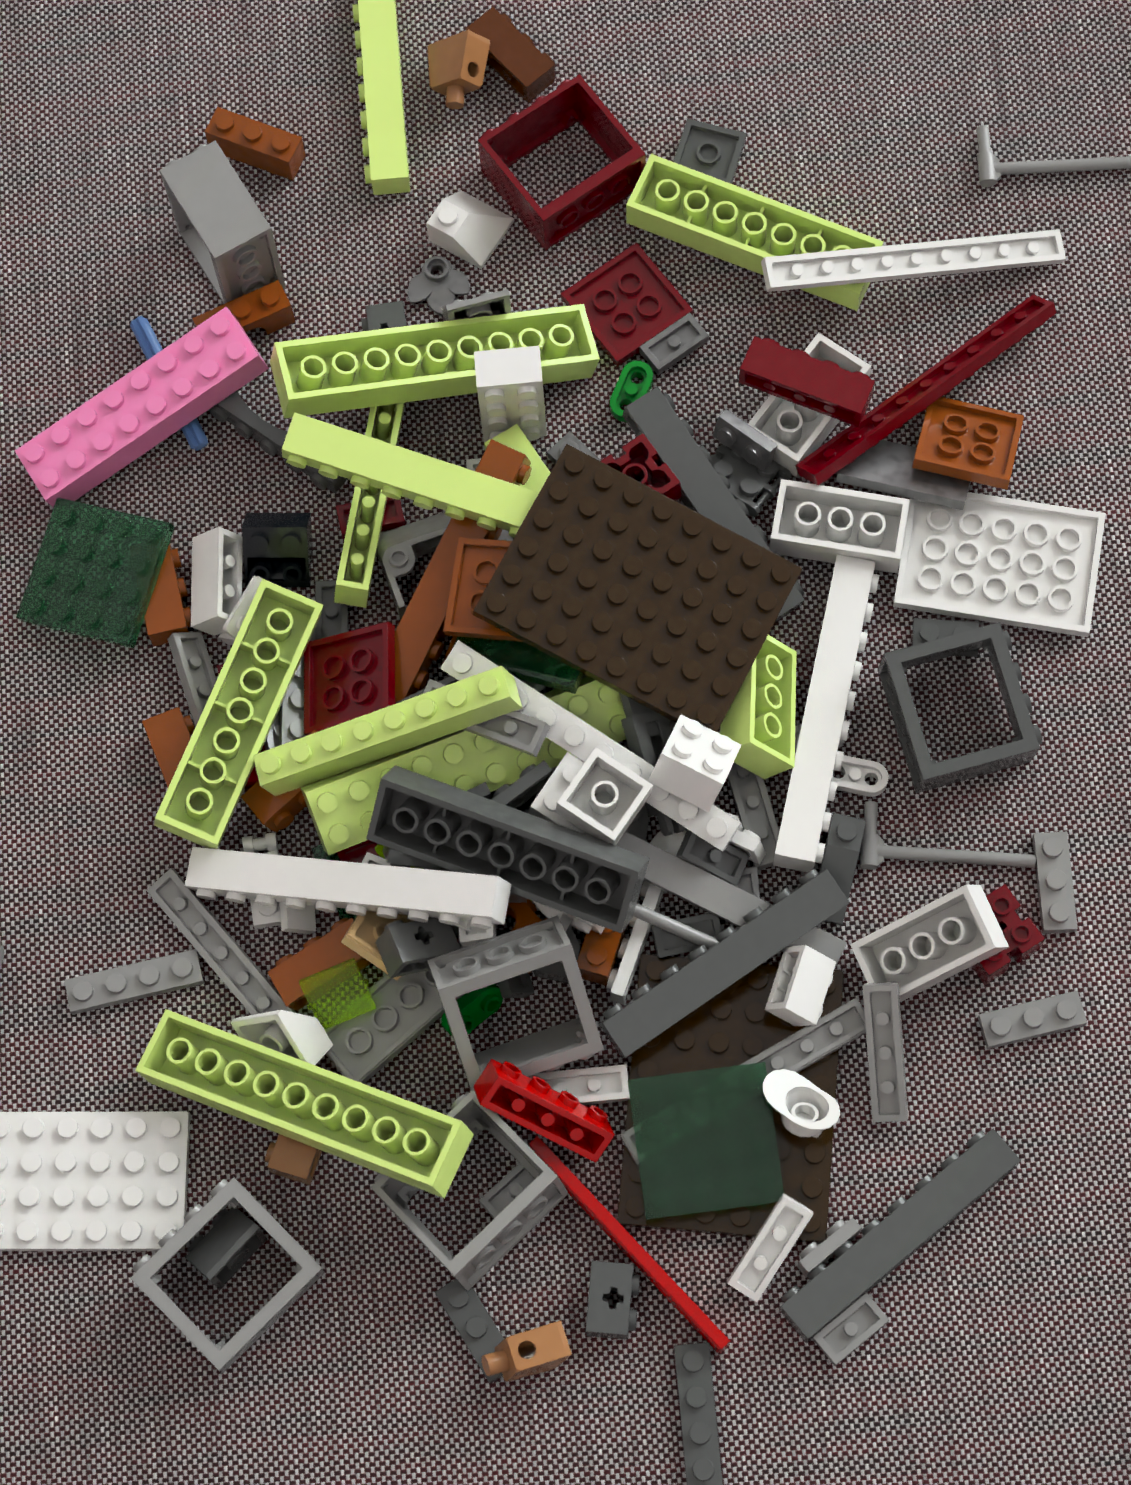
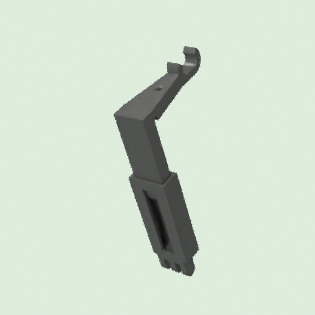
M570 667L571 673L576 680L588 677ZM619 693L626 718L621 720L629 750L655 766L673 730L670 719ZM645 802L648 817L657 816L661 833L664 836L672 835L673 832L680 833L688 830Z

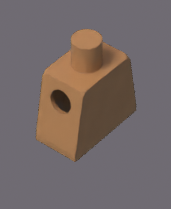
M470 30L428 45L430 87L432 90L446 96L445 106L450 109H462L464 107L465 94L480 89L483 84L490 40Z
M561 1320L505 1338L495 1347V1352L482 1355V1366L485 1374L492 1376L502 1373L504 1380L509 1382L557 1368L572 1355Z

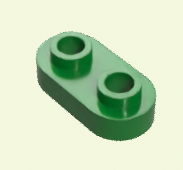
M632 361L623 368L610 398L611 414L618 421L626 422L622 416L624 410L620 408L622 405H629L650 391L653 384V371L647 363ZM634 378H641L643 380L639 384L632 382Z
M496 984L466 993L457 1000L467 1034L471 1033L474 1028L501 1007L503 998L500 988ZM444 1013L441 1019L442 1027L452 1036Z

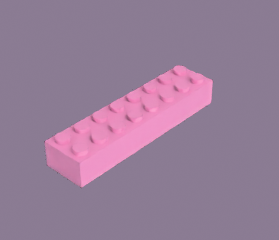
M226 306L16 449L15 453L45 501L59 512L268 370L269 367L238 320Z

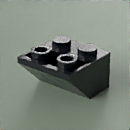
M246 513L242 525L246 587L253 576H260L262 579L281 587H310L312 564L311 513Z

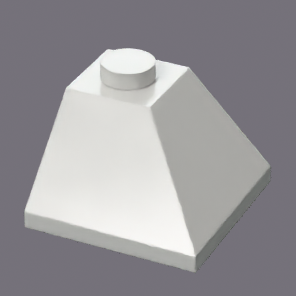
M461 190L444 198L426 223L428 238L430 242L482 269L514 223V218Z
M276 1010L234 1018L231 1021L239 1037L316 1065L333 1046L317 1017L285 1010Z

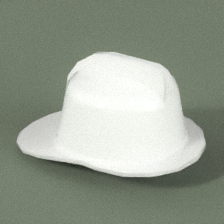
M785 1069L772 1071L766 1076L762 1084L763 1094L767 1102L781 1114L782 1123L785 1128L794 1135L818 1138L824 1129L832 1127L840 1117V1107L836 1100L794 1071Z

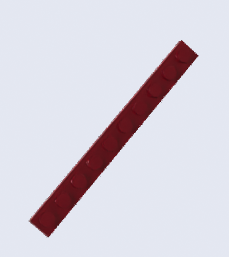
M1034 294L864 415L859 427L850 425L797 463L795 466L798 475L816 485L829 480L840 469L852 463L871 447L877 445L894 430L901 428L905 422L927 409L930 404L949 393L966 378L973 376L977 370L996 359L1013 344L1020 342L1031 331L1042 326L1045 321L1057 313L1055 304Z

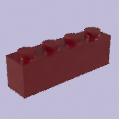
M754 336L739 372V383L857 427L861 424L873 396L875 380L870 379L868 375L862 372H850L840 368L835 362L829 360L821 361L810 357L803 350H791L780 346L773 339H761Z

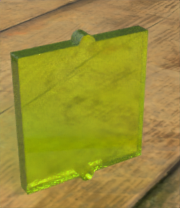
M354 958L299 980L301 989L308 1001L307 1009L312 1010L314 1016L317 1017L324 1029L377 1008L368 989L369 981L363 978Z

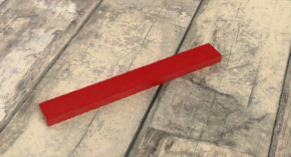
M538 1136L529 1143V1147L559 1177L569 1195L696 1331L709 1342L711 1347L721 1354L730 1345V1340Z

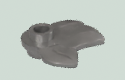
M441 256L430 257L423 264L422 273L410 280L408 286L409 302L413 304L427 300L428 306L432 311L443 316L442 306L455 301V295L469 294V280L463 272L454 270L447 259ZM436 270L443 272V274L438 276L432 275Z

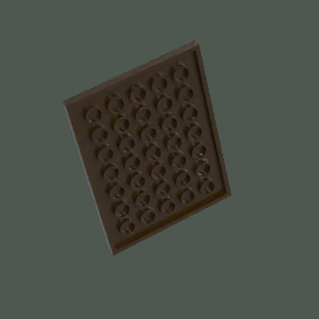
M566 444L472 615L674 722H677L680 715H683L717 732L803 568Z
M641 954L638 988L646 983L650 987L654 986L662 980L659 976L661 972L675 963L680 968L690 960L685 957L667 956L658 958L657 955ZM759 965L632 1053L629 1082L630 1099H628L625 1131L806 1027H795L765 1010L779 965ZM842 970L833 971V980L827 990L820 1018L842 1006L844 971ZM839 1049L798 1073L834 1099H836ZM761 1094L639 1166L636 1165L624 1144L617 1221L622 1226L755 1238L784 1193L813 1211V1216L797 1241L822 1243L826 1240L834 1125L824 1129L818 1138L794 1135L785 1128L782 1123L781 1114L767 1102L764 1094Z

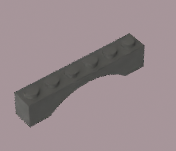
M238 391L209 410L211 415L218 421L223 423L228 421L234 425L237 433L245 439L252 437L259 442V446L271 456L277 454L283 458L282 446L288 431L279 429L260 418L248 407ZM283 458L285 464L296 473L302 471L321 490L327 488L336 494L347 480V478L338 476L337 479L325 477L318 473L319 469L307 465L304 469L294 467L286 462V458Z

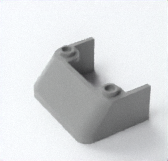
M445 512L386 531L380 535L377 557L400 620L406 607L396 579L408 575L414 569L415 558L436 550L451 520V517L447 516ZM502 529L498 540L513 541V537L508 535L509 531Z

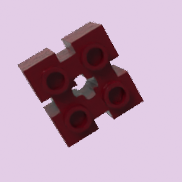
M643 433L622 446V456L617 460L611 454L601 460L602 463L675 501L681 498L680 481L666 463L659 466L658 452Z
M1006 884L986 896L1009 948L971 966L984 985L1008 970L1012 957L1017 963H1020L1040 950L1045 940L1030 917L1023 921L1019 918L1017 914L1021 905Z

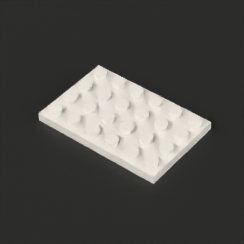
M968 492L963 510L910 499L893 607L1088 637L1091 628L1106 513Z
M189 1111L0 1112V1251H158L161 1248L158 1242L170 1230L174 1229L178 1232L186 1224L184 1217L187 1210L191 1119Z

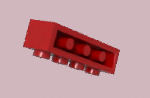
M491 1058L473 1086L481 1106L597 1163L615 1135L607 1119L608 1115L602 1109L594 1105L588 1108L580 1104L579 1100L567 1091L559 1093L551 1089L550 1085L537 1076H533L531 1079L521 1074V1070L512 1063L504 1061L502 1064Z

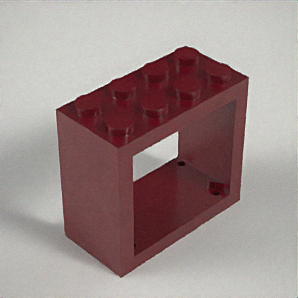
M580 74L571 80H564L558 85L556 90L546 96L538 97L531 106L522 112L513 113L505 123L495 129L487 130L478 139L481 172L545 251L630 196L646 165L645 152ZM579 122L611 163L543 208H540L508 167L573 124Z

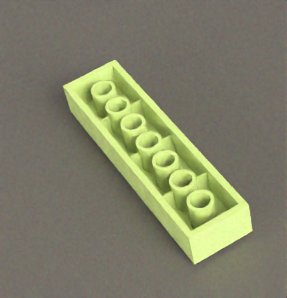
M653 154L650 155L626 204L627 224L763 275L761 261L764 257L883 246L884 242ZM870 282L804 288L800 290L858 311Z
M265 579L261 580L158 809L154 826L203 847L218 849L254 768L253 755L260 753L319 621L323 604Z

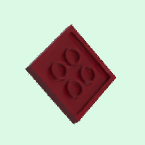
M637 242L561 293V299L567 306L584 304L593 338L617 367L639 353V347L688 313L693 315V309Z
M387 621L309 641L304 652V735L308 736L314 730L319 732L395 704V626Z

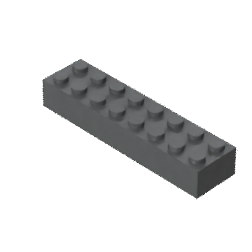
M396 765L381 778L366 838L372 842L454 872L499 876L512 884L510 893L619 933L623 932L633 918L650 859L644 855Z

